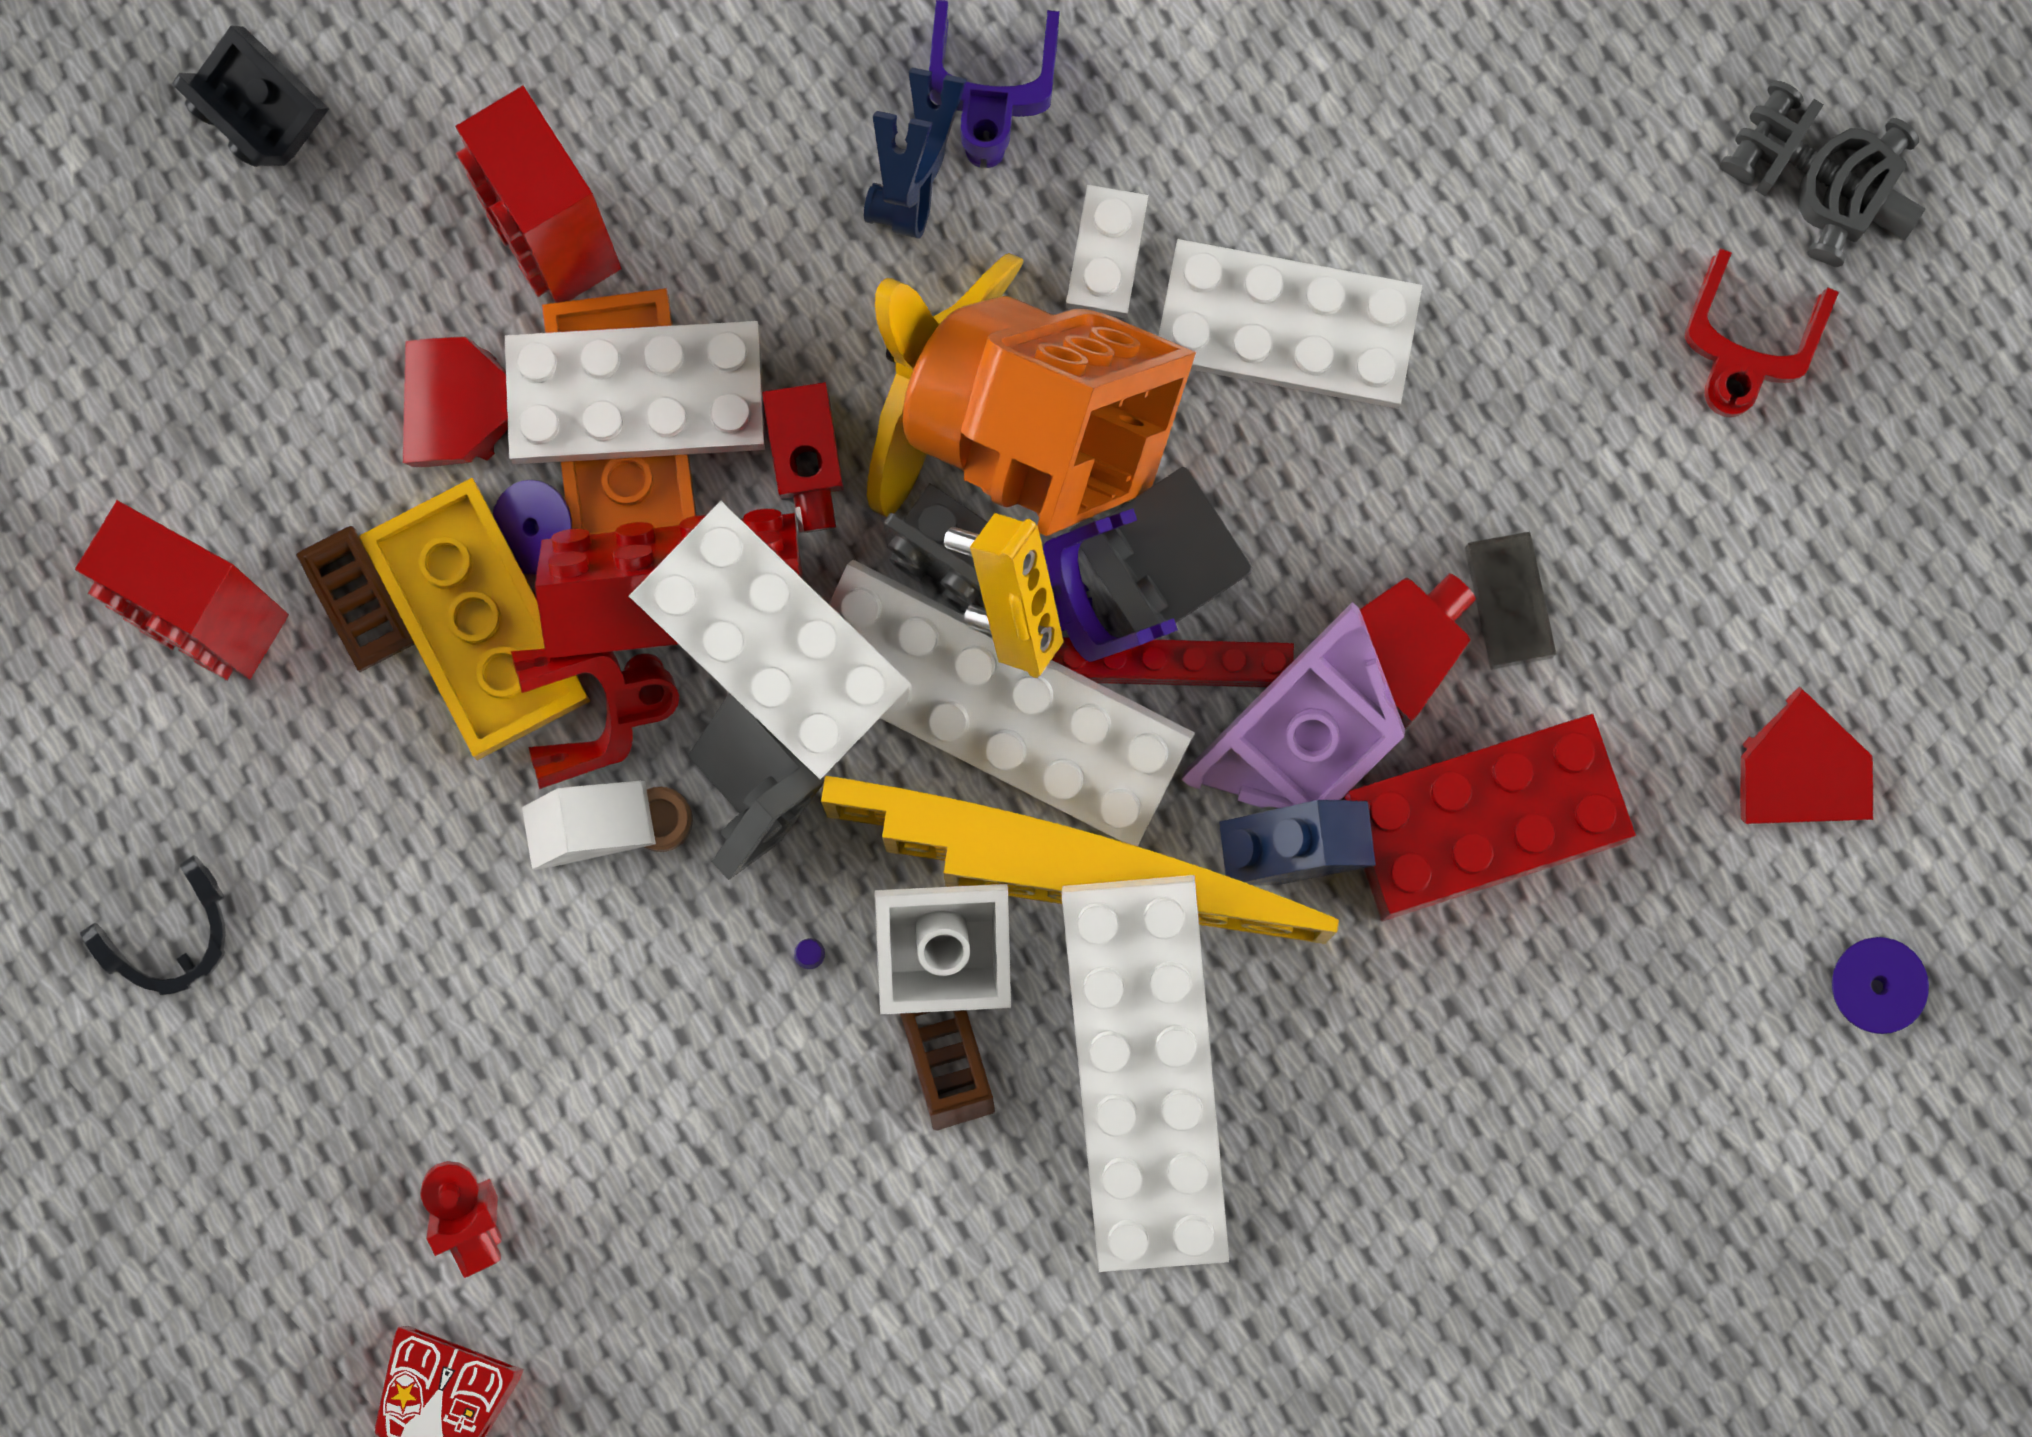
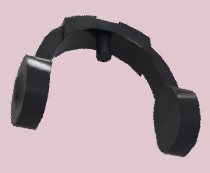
M195 855L181 863L180 867L205 908L210 924L211 934L208 948L201 961L195 966L188 954L185 953L176 960L186 974L171 979L150 977L135 968L116 948L105 931L97 923H93L81 931L80 935L95 960L108 974L118 972L141 988L157 991L160 995H166L192 988L191 984L203 976H209L219 965L225 955L223 950L226 937L225 922L219 905V901L224 899V895L210 870Z

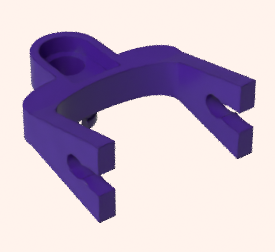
M936 0L929 71H932L933 87L930 98L938 105H941L942 102L940 94L943 88V79L946 75H951L944 69L949 27L948 1ZM1047 10L1042 70L1036 80L1016 86H989L966 81L957 111H962L961 143L965 148L968 160L974 166L980 167L981 159L987 160L986 168H992L1001 162L1010 142L1012 116L1025 117L1043 113L1051 106L1060 11ZM984 131H988L989 138L992 140L982 142L978 139L983 138Z
M1133 508L1046 541L1043 546L1061 631H1067L1077 652L1089 662L1178 631L1175 620L1172 618L1120 638L1114 637L1103 628L1092 608V597H1087L1086 592L1089 589L1082 582L1078 563L1080 544L1085 540L1137 521Z

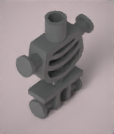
M1772 81L1767 89L1770 95L1764 106H1756L1749 116L1751 122L1757 125V128L1755 130L1742 128L1735 138L1739 146L1733 156H1725L1720 163L1722 171L1744 184H1751L1756 177L1754 167L1761 158L1771 164L1755 191L1766 196L1786 164H1792L1798 170H1803L1804 175L1799 187L1798 209L1805 221L1823 230L1818 243L1811 244L1807 253L1810 258L1833 267H1839L1844 264L1846 256L1842 249L1846 239L1857 242L1866 232L1872 221L1905 241L1918 223L1925 208L1892 188L1907 166L1906 161L1899 155L1905 149L1912 150L1919 144V137L1915 130L1903 120L1891 118L1885 125L1887 133L1881 139L1865 129L1849 128L1828 140L1819 151H1815L1808 144H1804L1802 139L1824 104L1813 99L1799 122L1795 123L1788 119L1787 115L1791 109H1798L1804 101L1802 94L1788 83ZM1769 133L1784 141V146L1768 138ZM1841 149L1856 150L1857 152L1848 158L1843 166L1836 164L1835 161H1831L1830 157H1828ZM1869 161L1875 164L1863 178L1858 177L1856 173H1852L1857 167ZM1879 178L1881 182L1878 185V187H1876L1873 185V182H1875ZM1816 180L1828 186L1823 204L1815 194ZM1840 194L1848 199L1843 215L1839 214ZM1860 206L1863 208L1861 213H1859Z

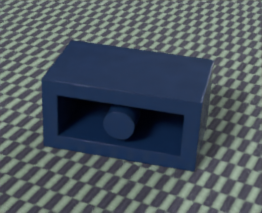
M1314 800L1219 822L1225 875L1253 886L1281 885L1376 866L1368 801Z

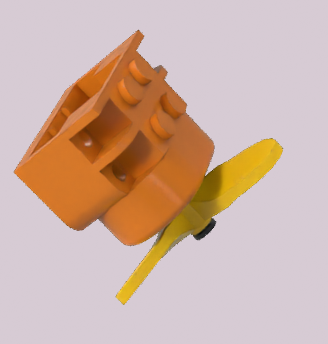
M1011 253L1005 254L997 260L953 306L935 316H932L917 291L893 278H885L881 281L875 293V312L878 328L887 348L886 358L896 363V375L879 418L878 432L867 481L869 507L874 512L888 517L890 513L894 514L910 494L927 454L964 470V480L981 487V490L989 495L994 503L1003 507L1019 504L1036 512L1039 516L1037 524L1039 533L1045 536H1049L1132 500L1153 485L1196 352L1100 312L1087 309H1072L1053 315L1013 297L1002 296L1018 274L1024 261L1023 258Z

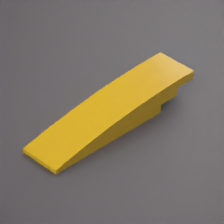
M825 775L821 803L827 818L884 826L882 838L886 852L945 861L943 874L946 887L1007 884L1008 896L1062 904V886L1195 875L1199 925L1326 944L1338 930L1339 919L1237 879L1138 846L1065 825L980 804L892 786Z

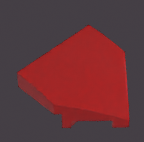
M466 337L405 341L404 464L411 467L471 463L476 456L487 461L495 454L494 445L508 429L506 370L496 361L497 358L479 347L474 341Z
M1799 686L1785 700L1788 704L1755 737L1751 738L1749 736L1742 744L1747 750L1741 755V820L1745 824L1873 820V756Z

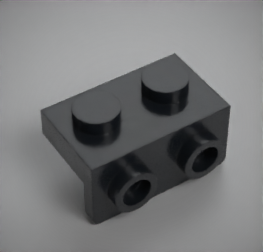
M230 26L197 73H179L172 82V85L187 98L185 101L187 109L201 121L218 128L230 140L228 147L231 152L243 162L254 167L285 166L295 157L329 110L312 91L244 26Z

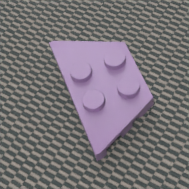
M1352 602L1183 772L1181 780L1188 786L1200 789L1201 784L1236 794L1238 795L1237 801L1260 808L1268 806L1283 808L1314 800H1340L1404 738L1405 734L1404 725L1360 609Z

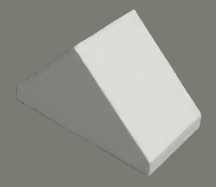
M645 781L557 788L522 807L532 870L564 865L656 844Z

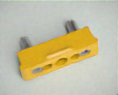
M994 513L980 534L956 527L949 528L944 537L945 547L949 550L972 556L985 608L976 605L969 606L964 614L965 625L992 634L999 663L1027 671L1033 678H1038L1064 642L1038 526L1031 519L1020 521Z

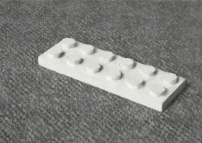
M855 560L847 564L829 605L912 684L880 719L1124 843L1134 846L1139 845L1195 732L1053 660L1049 662L1038 678H1033L1027 671L999 663L992 634L966 626L964 615Z
M1195 875L1062 886L1061 894L1099 1272L1229 1262Z

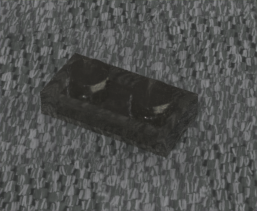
M1530 531L1469 542L1465 547L1490 670L1552 659L1556 655V649Z

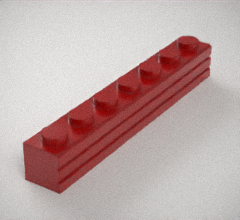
M1063 637V644L1052 658L1053 661L1096 683L1268 687L1294 661V643L1152 640L1089 662L1077 652L1069 637Z

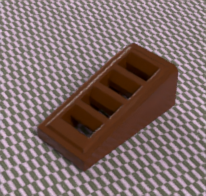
M349 526L299 551L296 556L358 672H362L415 645L359 537L361 534L354 526ZM353 553L356 560L324 575L321 568ZM363 575L365 576L368 584L336 599L333 593L334 590ZM377 598L381 607L350 623L348 622L345 614ZM387 621L390 622L393 631L362 647L360 646L356 637Z
M967 1010L953 1011L954 1018L918 1028L915 1017L930 1012L900 1013L933 1130H941L995 1113L993 1095ZM959 1032L961 1042L925 1052L924 1042ZM960 1059H967L969 1068L935 1078L932 1077L931 1068ZM974 1084L975 1087L973 1090L939 1099L938 1094Z

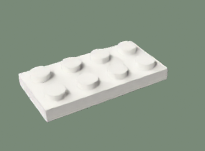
M1177 239L1159 337L1196 352L1191 370L1399 409L1403 396L1422 285Z
M758 321L505 335L509 459L512 464L766 450L760 327Z
M722 501L701 520L629 595L637 605L819 779L846 754L912 685Z

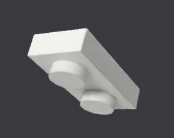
M1087 185L1066 300L1067 309H1087L1127 319L1149 195Z

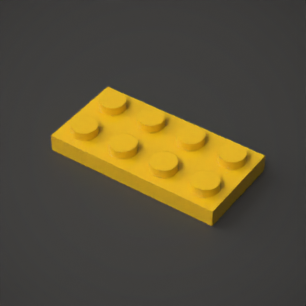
M473 478L359 535L472 756L477 761L590 702L577 675L521 693L511 651L544 648L537 598Z

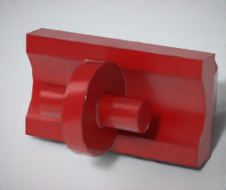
M446 1161L436 1164L428 1170L423 1178L420 1192L423 1206L430 1213L426 1239L435 1256L450 1249L463 1277L466 1278L501 1260V1253L497 1247L502 1242V1236L496 1225L498 1196L490 1178L478 1184L475 1174L462 1163Z

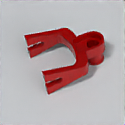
M1720 248L1710 260L1685 330V339L1688 345L1701 356L1714 361L1704 390L1708 406L1718 415L1736 417L1742 415L1754 405L1764 380L1775 383H1791L1804 376L1809 369L1839 291L1827 287L1822 295L1819 294L1817 296L1796 354L1777 356L1745 348L1718 333L1708 320V312L1732 252ZM1728 379H1734L1741 383L1744 390L1743 397H1737L1734 400L1730 399L1731 394L1726 387Z
M544 648L511 651L521 693L581 673L593 674L599 680L605 692L607 707L606 725L599 739L589 742L528 747L539 789L611 764L622 762L626 759L632 747V727L662 721L671 716L679 704V693L672 675L664 669L660 658L653 654L643 653L632 657L626 663L624 671H621L614 652L546 659Z

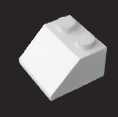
M1007 884L875 890L880 1014L1011 1008Z

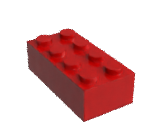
M524 85L455 126L465 148L455 154L465 169L466 176L476 191V196L486 211L488 220L505 246L510 245L509 248L519 263L518 266L537 297L549 292L555 303L570 301L622 269L592 191Z
M116 500L74 569L93 583L87 593L88 595L105 604L106 608L123 617L124 621L138 628L139 632L171 650L177 647L178 651L193 659V662L228 681L233 671L248 679L252 678L289 616L283 608L235 565Z
M768 508L746 513L741 520L803 579L795 513L782 514L779 510ZM706 515L686 518L676 526L654 528L651 523L632 522L621 525L615 532L590 535L589 531L585 529H567L553 534L551 539H543L541 541L535 590L546 659L678 645L629 595Z
M1594 714L1348 791L1342 799L1346 801H1368L1376 866L1366 867L1364 871L1382 922L1623 845L1636 836Z

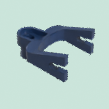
M912 67L908 73L915 119L912 118L908 123V132L905 138L907 143L906 149L899 148L895 142V137L898 133L897 115L876 111L872 115L883 186L878 183H873L870 186L864 205V221L870 224L878 223L892 226L894 234L919 239L925 231L930 213L933 180L942 165L948 136L967 79L946 75L943 79V88L940 94L942 102L941 105H936L930 98V93L933 89L932 71Z

